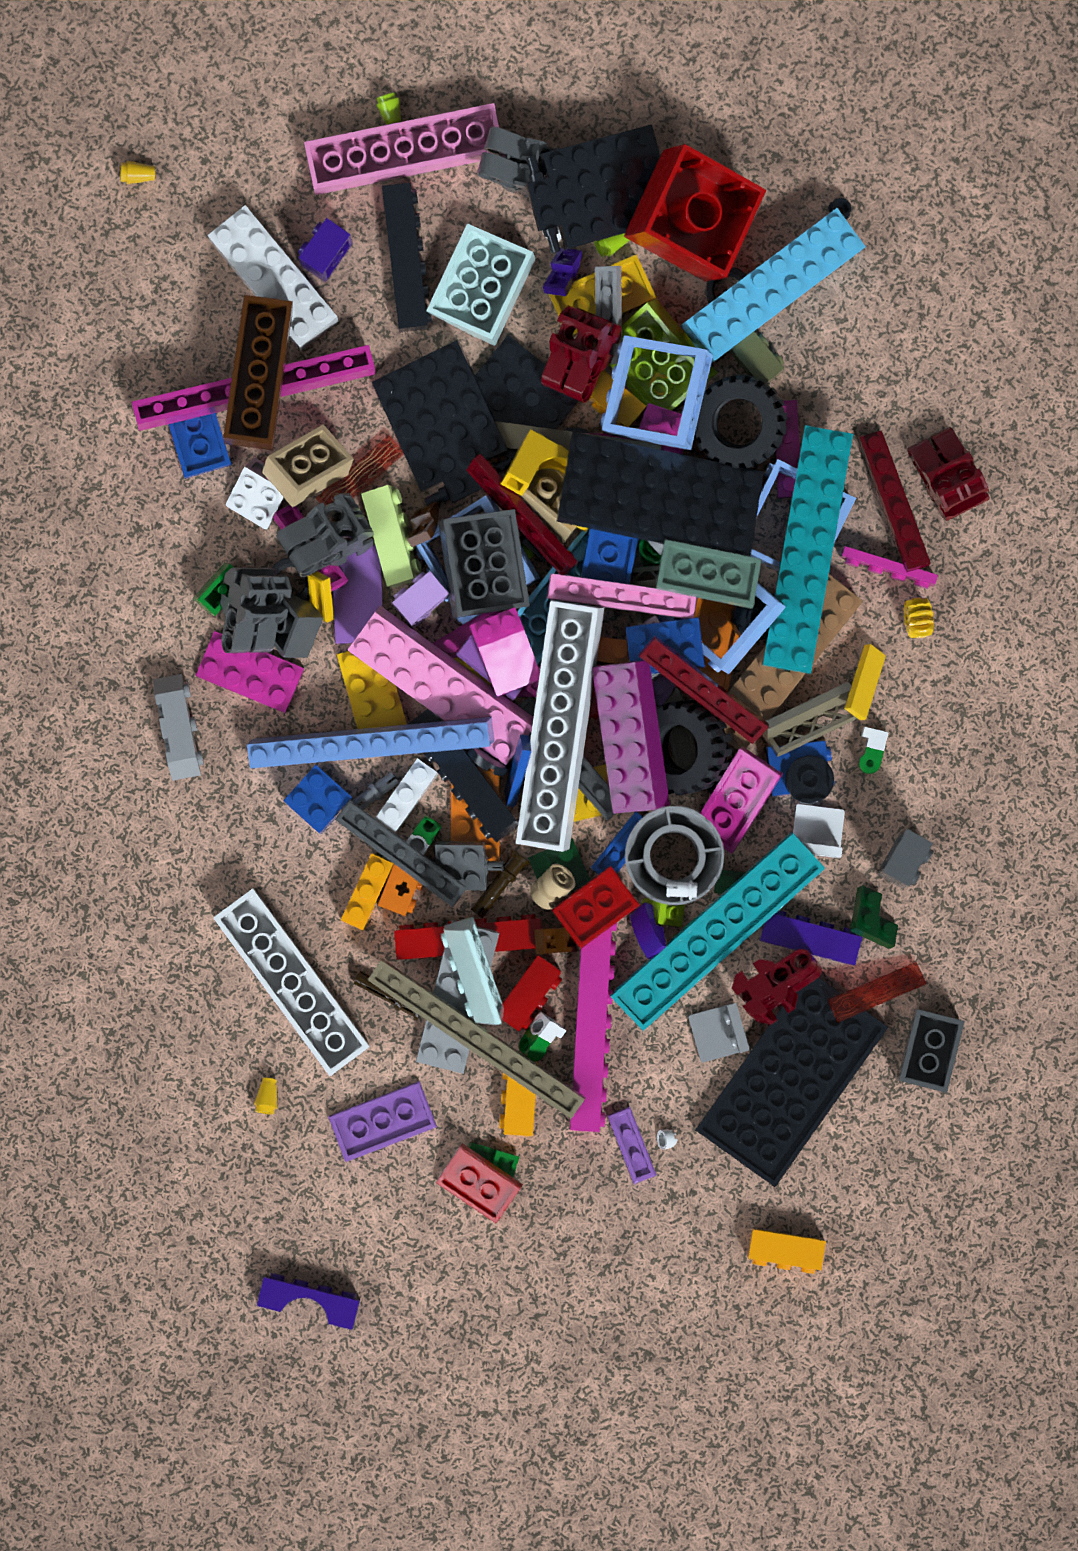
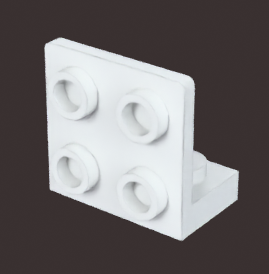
M254 457L244 467L226 506L260 527L267 529L284 497L262 473L265 463Z
M797 804L793 833L813 855L841 858V839L845 811L842 809Z

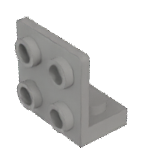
M737 1003L689 1015L690 1026L701 1062L750 1050Z

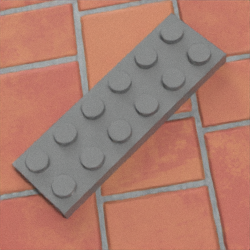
M476 926L491 968L499 932ZM450 947L444 949L433 993L468 1016L465 1008V1003L468 1000L466 994H461L458 988L457 980L460 977L458 971H453L449 957L452 956ZM426 1020L416 1062L463 1074L469 1049Z

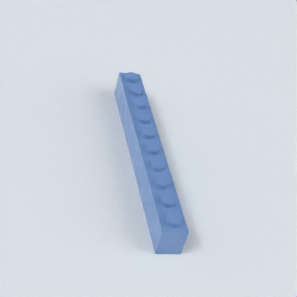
M492 717L256 738L247 744L250 768L490 747L495 740Z

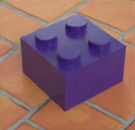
M328 218L323 223L320 221L315 226L312 232L314 234L310 242L305 241L298 251L301 267L324 283L353 244L351 234Z

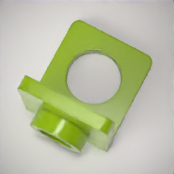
M650 898L642 899V904L645 902L653 905L655 924L682 927L685 904L668 905L656 902Z

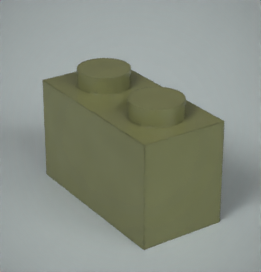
M752 332L733 347L730 353L748 375L755 376L754 378L762 379L769 384L784 371V361L778 353L775 352L773 354L767 347L769 343L762 334L757 335L755 332Z

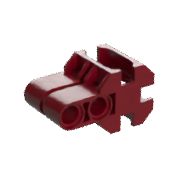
M567 305L559 314L557 322L562 323L558 334L552 333L550 337L551 354L542 374L541 382L546 387L586 403L594 391L601 371H604L612 361L614 355L609 354L612 344H618L620 341L621 326L581 308ZM577 329V337L573 338V332ZM596 338L598 339L597 346L594 348L593 341Z
M948 427L930 437L936 452L928 439H924L907 448L908 455L913 457V464L924 481L928 494L932 501H935L938 505V511L945 521L990 500L987 493L989 488L980 469L976 468L972 455L963 447L952 427Z
M805 949L794 951L776 964L773 961L758 959L752 964L759 974L748 980L744 972L740 971L734 976L732 990L736 996H739L745 1002L742 1006L753 1019L759 1023L771 1025L777 1021L772 1009L782 1004L787 1013L794 1010L798 999L797 992L815 981L821 975L822 967Z

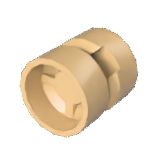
M553 864L530 887L531 897L540 907L553 909L563 899V896H566L575 887V879L567 868L559 864Z

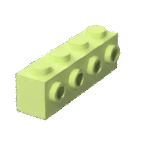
M386 485L361 493L369 524L374 532L373 538L387 587L396 588L413 582V579L422 570L419 560L415 559L413 550L415 546L411 547L407 541L409 536L407 526L409 523L406 514L402 512L400 506L402 497L399 490L394 486Z

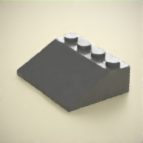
M515 509L438 521L453 618L530 606Z

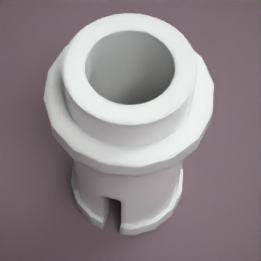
M692 880L690 882L667 881V897H689V900H692V897H697V883L692 882Z

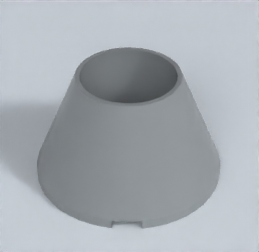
M669 806L650 812L635 825L626 844L625 862L632 882L645 896L662 904L682 905L701 898L715 885L723 868L724 849L717 829L707 818L693 809ZM665 834H679L690 840L696 850L697 861L693 872L688 877L680 880H669L660 876L654 870L650 861V850L656 839ZM692 880V882L697 883V897H692V900H689V897H667V881L690 882Z

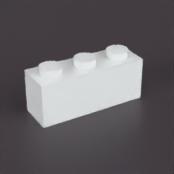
M417 758L375 819L394 833H397L438 773Z

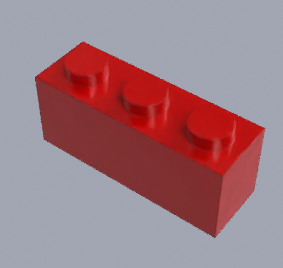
M537 955L504 1001L502 1020L518 1032L521 1028L526 1030L534 1020L531 1017L533 1011L536 1008L541 1010L547 1002L546 993L550 988L555 991L563 980L559 976L562 972Z

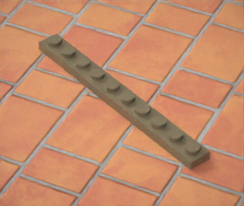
M383 958L369 977L368 981L570 1119H572L585 1100V1096L478 1023H475L471 1018Z

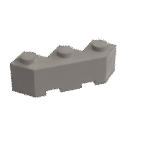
M182 674L153 679L156 705H158L160 727L165 742L166 759L172 781L200 776V765H204L202 751H197L194 741V731H198L195 716L190 717L187 698L191 697L189 683H184Z

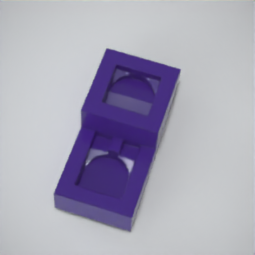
M560 248L561 251L555 254L550 263L552 271L543 285V290L545 294L567 296L575 280L581 262L582 251Z
M644 902L630 915V919L642 951L647 959H651L666 948L663 927L655 925L653 906Z

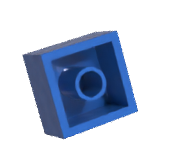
M315 765L283 801L321 835L336 819L348 801H352L353 798Z

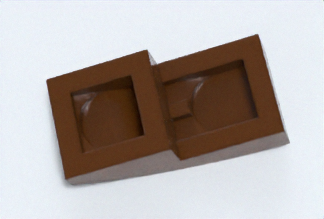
M437 502L417 509L409 521L414 529L408 536L407 541L411 547L432 539L439 517V505Z
M565 928L534 930L536 954L577 952L576 942Z

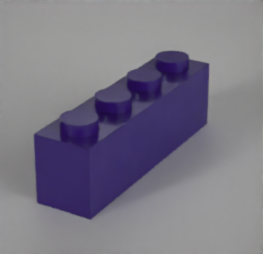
M780 910L763 924L759 939L761 942L795 951L805 949L814 956L852 966L856 964L862 937L851 932L849 928H844L843 932L834 930L833 924L820 921L819 925L811 924L810 918L796 915V919L786 917L787 912Z

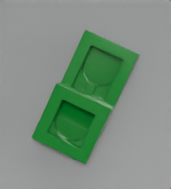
M469 1142L468 1147L514 1178L519 1156Z

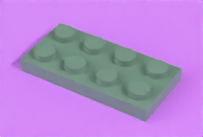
M665 540L656 589L753 608L762 559Z

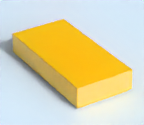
M316 571L308 575L310 603L323 616L322 621L328 623L334 620L330 577Z

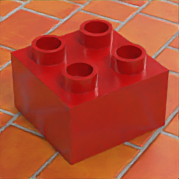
M686 144L665 149L659 158L624 237L705 282L726 278L766 193V189Z

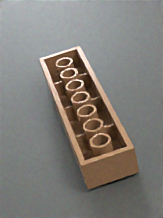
M830 574L828 575L813 664L863 602V600ZM765 646L729 693L767 721L773 716L806 673L762 666ZM727 725V728L724 729L726 734L731 736L728 746L734 751L738 752L742 746L747 748L750 745L748 740Z

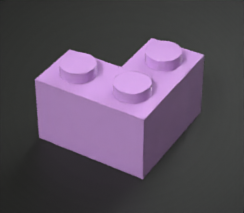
M430 571L427 574L424 572L420 573L413 579V586L408 590L404 587L394 595L395 601L392 602L394 608L412 629L430 616L431 611L449 597V593Z

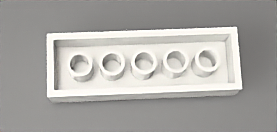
M246 205L208 235L210 242L255 296L293 301V315L289 338L301 352L339 322L336 314Z

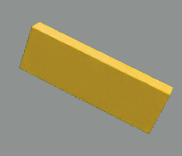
M871 644L864 645L844 708L859 720L867 719L886 658L885 654Z

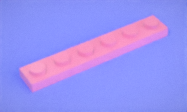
M550 574L547 599L685 619L694 618L696 597L655 588Z

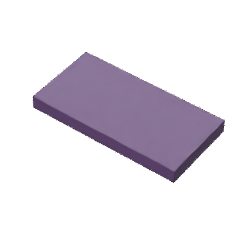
M372 545L365 553L358 557L356 552L347 556V562L339 566L348 581L346 585L333 591L336 644L353 643L378 607H383L381 563L376 545Z
M420 1081L328 1116L345 1162L437 1127Z

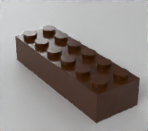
M244 295L223 435L224 444L273 451L293 315V301Z

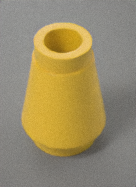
M127 160V163L121 162L120 182L133 184L155 181V166Z
M262 1078L253 1104L256 1106L255 1112L274 1115L275 1109H278L276 1079Z

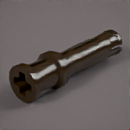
M515 850L511 851L512 855L503 865V871H497L499 874L475 905L471 907V910L478 914L479 917L484 918V915L508 884L515 882L518 873L525 865L528 866L530 863Z
M363 971L359 972L354 985L394 1005L393 1008L399 1012L401 1010L411 1015L413 1020L417 1021L420 1015L368 981L370 977Z

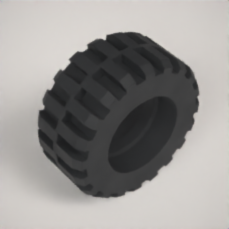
M733 375L714 382L705 390L694 438H697L699 442L698 447L701 451L704 450L707 454L706 457L711 461L714 460L723 465L730 464L733 468L738 469L739 467L750 468L770 458L777 448L780 447L787 430V412L785 413L783 406L785 404L778 397V392L773 387L768 386L766 381L754 378L755 376ZM733 399L748 400L761 413V431L750 443L743 445L730 443L721 435L718 429L717 418L719 411L727 402Z
M681 700L657 706L656 711L668 794H691L713 786L714 781H719L722 778L723 772L721 770L728 768L730 762L726 759L727 756L732 754V748L728 747L731 736L726 734L724 730L727 728L726 723L719 721L717 716L695 700ZM676 725H683L688 728L697 741L698 755L695 764L690 770L678 767L671 759L668 751V738Z

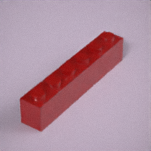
M535 914L521 915V920L511 921V916L496 917L497 922L487 923V918L474 919L476 926L499 932L495 952L536 949L534 930L541 929V918L536 919ZM438 922L423 923L424 928L414 929V924L399 925V930L394 931L396 960L442 957L445 946L441 934L444 933L445 926L438 927Z

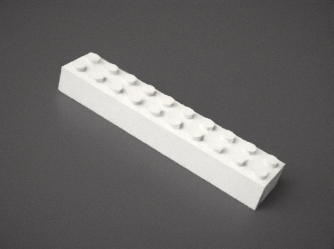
M560 600L550 601L530 740L532 752L526 769L516 844L562 852L570 849L594 683L592 667H596L604 607Z

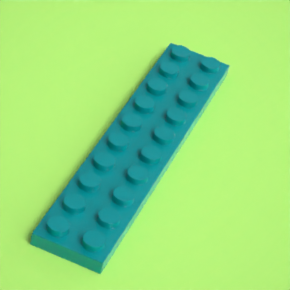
M805 425L775 591V598L786 607L769 626L762 666L811 674L853 439V434Z
M791 831L666 943V948L653 958L647 960L619 985L610 997L644 1031L825 869L824 865Z

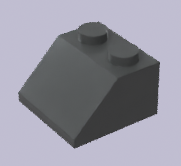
M292 594L290 598L283 596L282 606L288 609L287 618L278 623L274 646L283 658H308L318 630L322 625L323 616L312 603Z

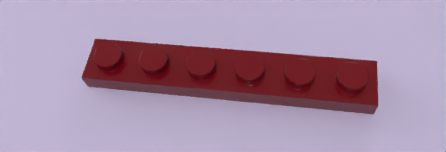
M882 430L859 437L858 442L906 572L930 566L931 562Z
M481 454L475 457L466 471L502 511L515 509L519 530L560 575L567 576L578 562L573 554L559 542L553 532H550L542 523L540 517L532 512L522 497L501 485L503 478L496 472L488 460Z
M656 635L639 653L640 658L750 743L754 744L768 729V722Z

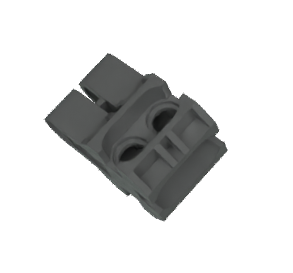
M490 127L484 150L490 153H482L477 175L502 185L509 192L522 193L524 198L529 199L526 184L530 183L528 175L531 174L526 158L536 155L539 170L543 172L545 179L539 154L561 148H550L546 142L541 140L524 138L498 127Z
M341 493L334 497L333 503L327 506L321 503L315 506L306 517L281 529L276 537L286 554L289 555V559L300 577H306L328 565L340 566L346 563L347 556L355 552L357 557L365 553L373 545L371 537L374 536V532L351 494ZM334 517L335 521L338 522H331L329 519ZM343 537H349L352 540L347 542V540Z
M231 568L225 574L224 583L230 586L228 596L222 594L220 601L223 614L226 615L221 640L225 653H264L273 650L278 623L286 619L288 609L282 606L283 596L290 598L292 591L289 578L286 575L281 574L277 576L278 570L275 568Z

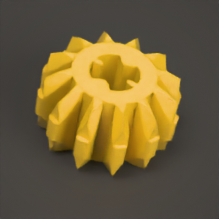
M917 597L905 601L903 617L909 637L924 638L932 635L934 618L929 600Z

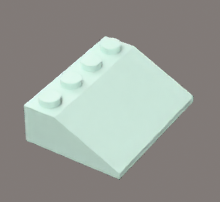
M467 224L427 308V312L495 346L534 264V253Z
M473 917L445 925L444 933L441 934L445 948L450 947L452 956L449 957V961L453 971H458L460 979L457 980L460 993L466 994L468 1002L465 1003V1008L468 1016H473L475 1023L501 1024L504 1007Z

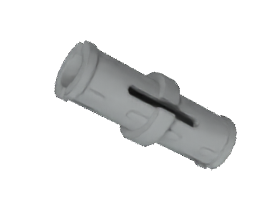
M390 771L374 785L371 783L368 786L369 789L353 799L352 802L357 805L364 800L365 802L359 807L365 810L376 800H382L384 794L400 783L395 778L387 784L389 780L395 777Z

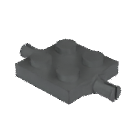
M437 841L435 844L436 857L435 860L431 861L468 887L467 890L486 891L488 887V871H503V860H488L485 852V842Z

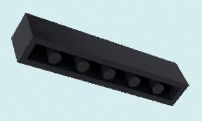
M411 182L382 186L399 333L428 330V323L432 322V316L427 312L425 306V299H429L428 284L423 285L422 275H427L425 260L420 261L419 252L424 251L422 237H417L416 228L421 227L420 215L419 213H414L413 205L418 204L417 190H412Z
M427 709L408 724L440 722L441 719ZM463 749L423 753L430 763L435 761L440 768L437 770V773L443 781L447 782L449 780L454 788L451 791L458 801L464 799L468 807L465 810L473 821L478 818L482 823L479 829L487 840L492 837L497 843L518 827V822Z

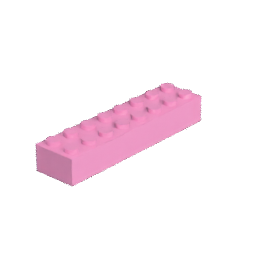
M494 103L304 142L315 195L480 162L483 152L490 153L484 150L490 127L499 128Z
M382 606L378 607L348 649L349 652L444 721L492 717L495 741L490 747L481 748L504 765H507L514 756L520 735L529 736L532 732L533 716L504 695L497 697L493 687Z

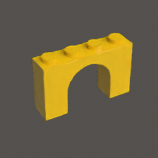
M530 429L522 441L501 485L522 496L537 471L550 468L565 474L569 451L562 445H558L545 438L542 434ZM576 526L585 532L588 530V528Z

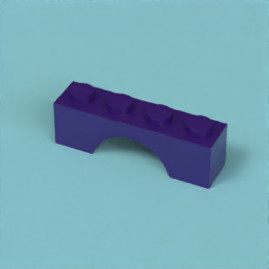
M270 1273V1277L264 1276L257 1302L258 1307L281 1312L289 1302L299 1298H308L316 1301L323 1307L327 1315L328 1324L353 1330L360 1299L356 1298L355 1293L342 1291L341 1294L333 1293V1288L324 1285H318V1288L309 1287V1282L300 1279H294V1283L285 1281V1276L276 1273Z

